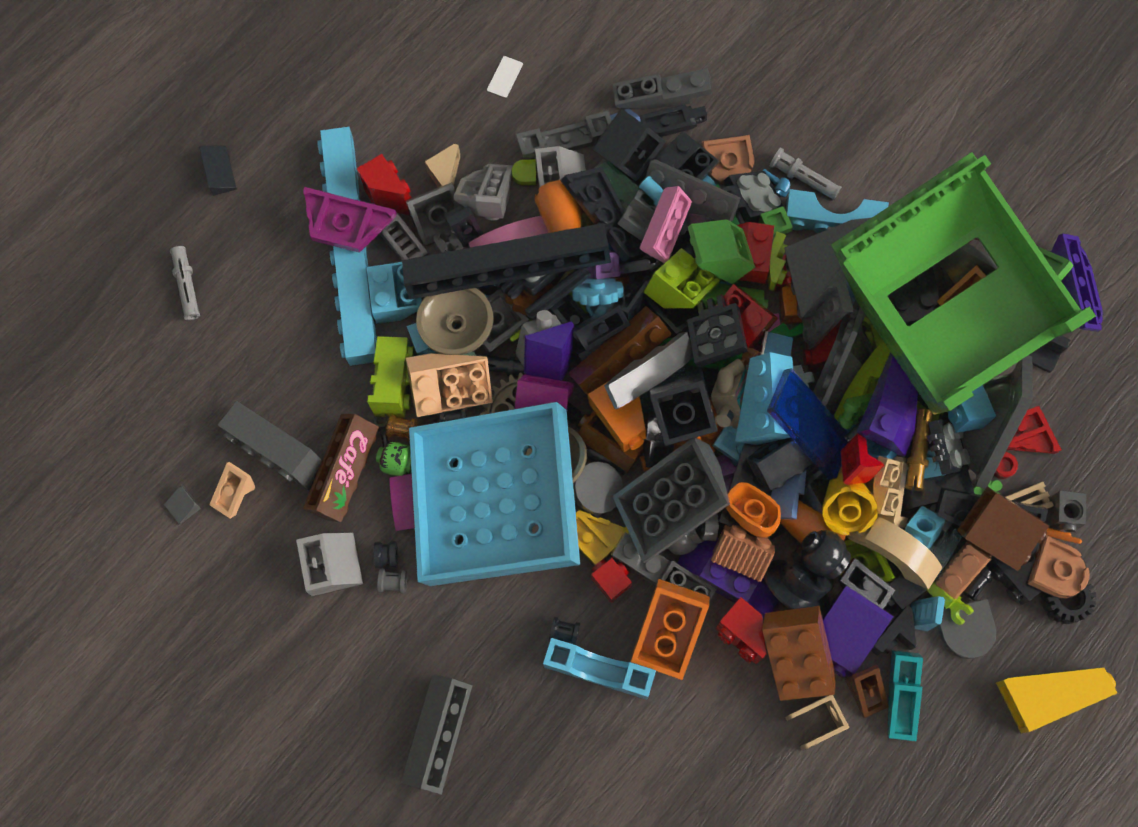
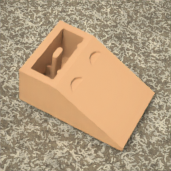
M430 353L406 358L412 401L417 417L493 403L488 359L486 356Z

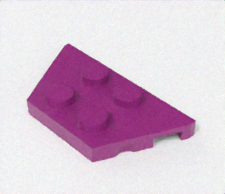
M307 187L303 189L310 237L312 241L360 253L397 215L394 209Z

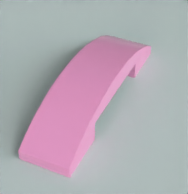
M537 216L494 229L469 242V246L471 248L547 234L548 231L542 217Z

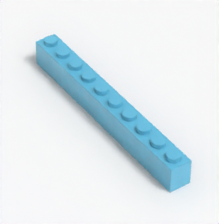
M350 127L321 130V140H318L317 143L319 154L323 155L324 162H320L322 177H326V184H322L323 192L361 201L354 141ZM333 246L334 250L330 251V260L332 266L335 265L336 273L332 274L334 288H338L339 296L335 297L336 310L341 312V319L337 320L339 334H343L344 343H340L341 356L346 358L350 366L374 362L377 336L370 300L366 247L358 253Z

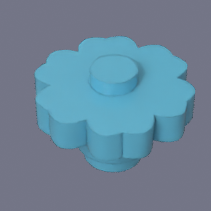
M588 278L572 290L573 300L580 301V304L586 305L589 317L594 315L590 309L591 306L618 302V298L624 296L622 282H615L613 278Z

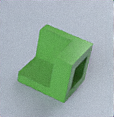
M783 206L760 214L758 223L775 225L773 238H775L777 231L786 234L793 229Z

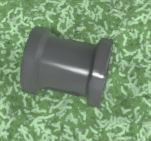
M380 569L377 583L378 592L383 593L384 590L400 591L401 594H405L408 580L407 571H402L401 573L386 572L385 569Z

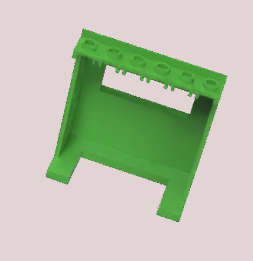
M972 152L831 244L857 303L933 414L951 411L974 396L972 391L1055 337L1074 331L1096 316L1090 306L1082 310L1079 308L985 171L991 165L988 158L984 155L977 159ZM974 238H978L997 265V269L911 326H907L889 300L888 295Z

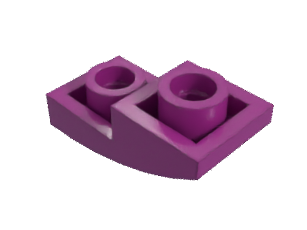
M412 473L402 476H391L390 494L395 530L415 528Z

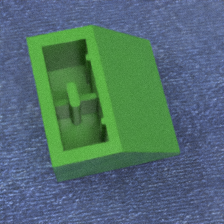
M725 219L695 223L688 226L691 237L690 243L694 247L696 254L695 261L702 270L706 269L718 279H723L733 284L755 268L744 230L736 224Z

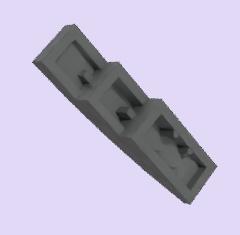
M687 332L679 333L666 345L654 348L643 359L634 360L604 385L614 409H619L652 389L694 358L691 341Z

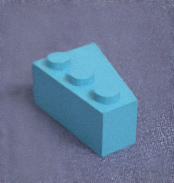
M769 352L750 358L735 442L760 445L797 436L792 357Z

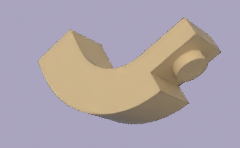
M878 517L874 524L865 532H849L850 535H847L848 539L868 547L889 559L900 569L906 580L928 590L942 569L938 559L925 545L905 530L881 517Z

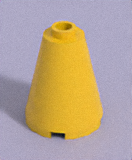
M839 467L832 472L822 506L826 526L832 531L842 535H850L849 532L856 531L859 533L865 532L877 519V502L864 483L853 485L843 483L842 467Z

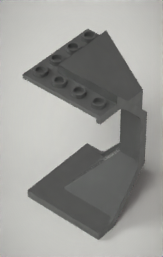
M870 218L847 221L784 247L786 253L785 266L787 271L790 272L792 279L791 291L793 295H796L798 303L797 315L802 319L804 327L802 332L803 339L808 343L809 350H814L847 313L854 311L846 277L831 244ZM968 243L938 262L942 267L948 291L976 265L986 275L997 269V265L990 256Z
M856 299L853 304L854 311L847 313L842 318L834 345L807 407L816 411L821 425H824L828 411L837 410L846 390L859 369L874 351L862 327V322L866 315ZM1028 355L1018 361L1011 373L992 378L983 384L996 417L983 429L963 432V438H961L963 447L967 449L970 456V464L968 466L976 475V486L982 489H986L1033 401L1032 356ZM944 412L942 420L949 419L948 412Z

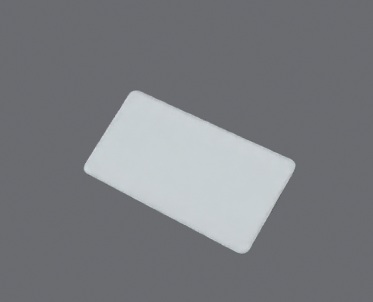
M503 56L487 91L506 98L523 63Z

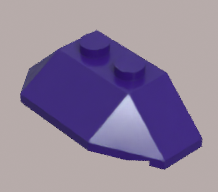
M1062 233L1058 235L1051 252L1070 260L1073 267L1061 282L1081 310L1090 306L1096 315L1078 328L1098 332L1102 330L1103 310L1092 266L1086 252L1080 246L1081 241L1079 237Z
M718 537L716 541L699 543L694 551L681 555L677 564L717 589L716 593L733 603H736L742 597L762 614L763 620L765 613L772 612L779 601L768 588L764 577L761 582H758L756 579L753 580L751 577L711 561L712 552Z

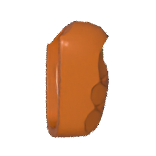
M741 482L734 486L728 493L730 504L725 507L731 517L742 528L756 537L768 538L774 534L780 524V506L777 502L749 483Z

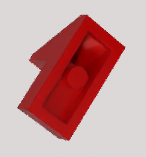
M858 433L841 450L843 483L846 485L867 483L884 467L881 461L868 454L867 440Z

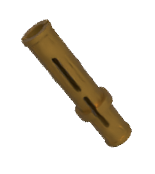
M917 409L911 456L907 458L909 469L905 488L912 490L914 479L916 480L914 491L923 490L924 472L929 464V461L926 459L929 445L927 436L930 435L928 422H932L934 415L928 409L925 420H923L925 409Z

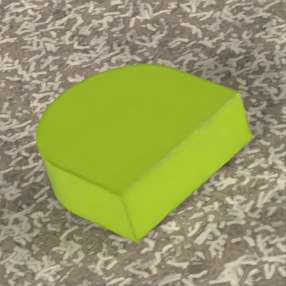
M536 159L519 160L513 165L512 178L517 184L536 185Z

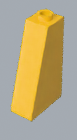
M1105 668L1013 677L996 683L1021 734L1033 731L1117 694L1115 680L1109 672H1106Z

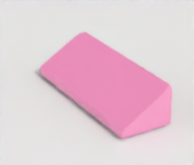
M679 186L667 187L663 190L640 246L643 252L663 263H666L670 258L692 203L691 199Z

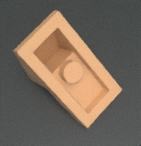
M226 463L210 506L230 519L236 516L244 495L255 489L251 476L232 463Z

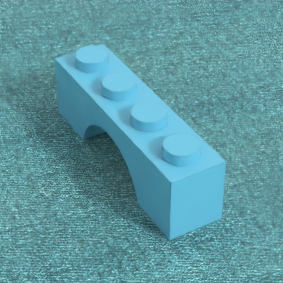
M790 189L785 210L793 226L792 230L807 229L821 233L826 231L828 227H835L850 220L872 218L886 209L889 202L864 199L856 210L846 214H836L820 205L815 192Z
M554 638L550 640L543 663L544 668L646 700L648 699L656 672L654 669L638 664L600 656L577 645Z

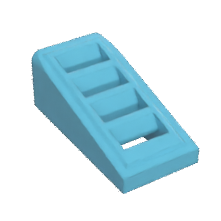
M937 596L916 600L911 603L910 607L913 611L915 629L929 631L942 623L944 597Z

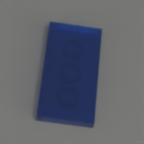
M792 368L786 369L781 376L767 412L828 479H835L842 465L841 450L848 444L844 440V436L848 432Z

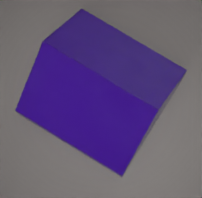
M572 321L525 336L524 374L563 381L572 362L574 333Z

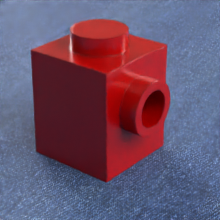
M613 558L607 562L603 559L592 568L594 571L591 574L592 581L610 603L632 586L631 580L626 576L629 574L627 568L619 561L616 563Z

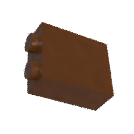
M987 486L957 529V532L966 540L1018 571L1021 566L1029 561L1031 552L1037 543L1044 540L1049 525Z

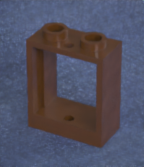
M593 410L591 415L586 413L578 424V427L581 428L579 435L585 444L628 473L644 453L643 444L635 450L629 449L623 452L618 444L593 428L600 420L595 411Z

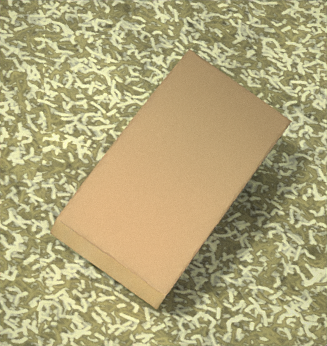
M879 456L878 460L884 464V467L874 476L873 497L877 502V512L879 514L894 516L901 501L900 495L902 491L893 488L894 482L899 477L901 462Z

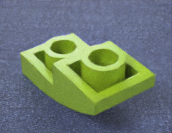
M778 231L772 244L769 273L767 276L768 288L774 291L776 284L782 285L787 271L783 270L786 261L782 260L785 253L784 247L788 246L783 244L786 235Z

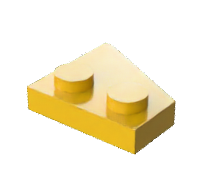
M581 510L576 512L579 550L594 565L612 553L623 533L629 534L627 527L613 524L601 517H594L590 513Z

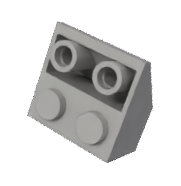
M561 146L535 149L539 188L548 182L561 180L567 174L586 170L584 154Z
M323 533L296 540L305 590L311 596L363 584L353 533Z

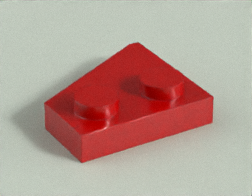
M1040 406L1027 410L1007 450L1056 454L1062 450Z

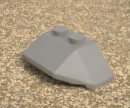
M487 164L483 166L482 170L474 171L461 178L454 194V200L465 208L468 206L471 212L477 216L485 217V219L498 220L503 218L509 202L513 166Z

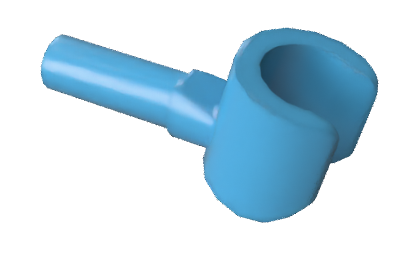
M764 169L763 171L766 172L770 181L777 185L775 187L777 195L786 197L790 191L789 180L787 178L779 179Z

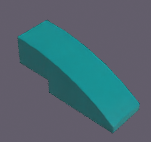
M892 650L888 695L889 738L917 741L923 688L920 685L923 657L919 653Z

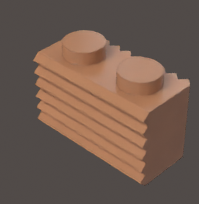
M724 525L713 549L711 561L761 582L773 559L775 545H772L768 538H756L747 534L746 530L740 526L733 525L730 527Z
M966 541L965 545L955 554V557H952L948 565L939 572L936 585L951 597L957 599L987 565L992 555L970 541Z

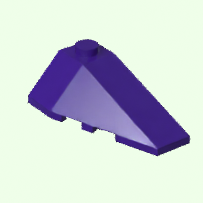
M891 352L856 433L903 457L906 455L915 433L918 391Z

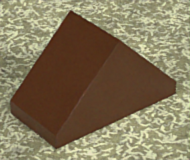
M877 664L845 679L864 718L889 707Z

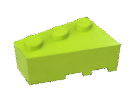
M377 336L374 356L375 374L371 375L370 381L371 384H374L373 395H368L367 401L374 416L385 417L386 414L388 417L405 418L406 410H410L411 396L407 394L410 383L406 358L414 357L415 351L414 346L410 345L407 337Z

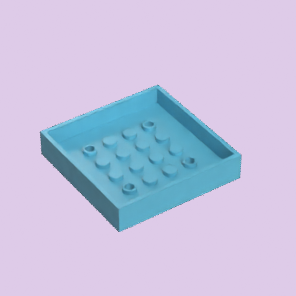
M554 402L409 428L417 577L419 583L435 586L580 565L567 411L564 407ZM532 448V453L526 456V450ZM458 460L457 467L453 468L454 461ZM538 525V531L533 534V526ZM463 536L462 544L458 545L459 537Z

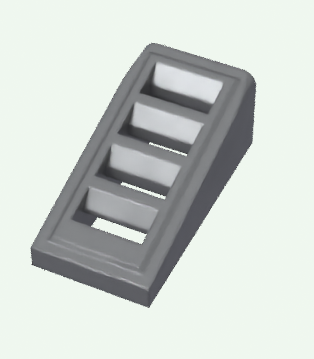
M398 213L379 233L401 260L422 257L428 253ZM397 226L399 230L390 235L388 232ZM401 234L406 236L397 243L394 241ZM410 241L412 244L402 251L400 247ZM416 248L418 252L408 258L406 254Z

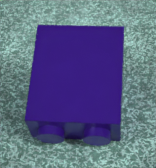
M845 586L835 596L828 612L822 617L834 671L841 677L846 675L850 677L856 673L894 617L848 586Z

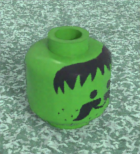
M389 441L384 448L380 447L376 456V462L380 463V470L385 474L393 476L411 473L410 445Z

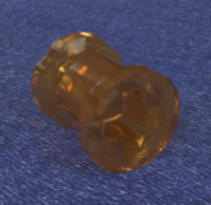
M391 414L387 424V437L396 435L410 440L409 428L417 427V419L407 420L397 418L395 414Z

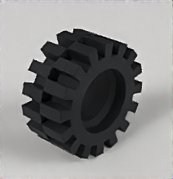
M1092 584L1087 585L1081 592L1076 594L1078 603L1073 609L1064 607L1059 597L1045 592V594L1041 595V600H1045V604L1042 606L1044 609L1048 608L1049 612L1047 615L1049 617L1055 616V621H1063V624L1076 623L1087 618L1094 611L1092 607L1096 606V601H1093V598L1096 597V592L1091 593L1090 589L1094 587Z

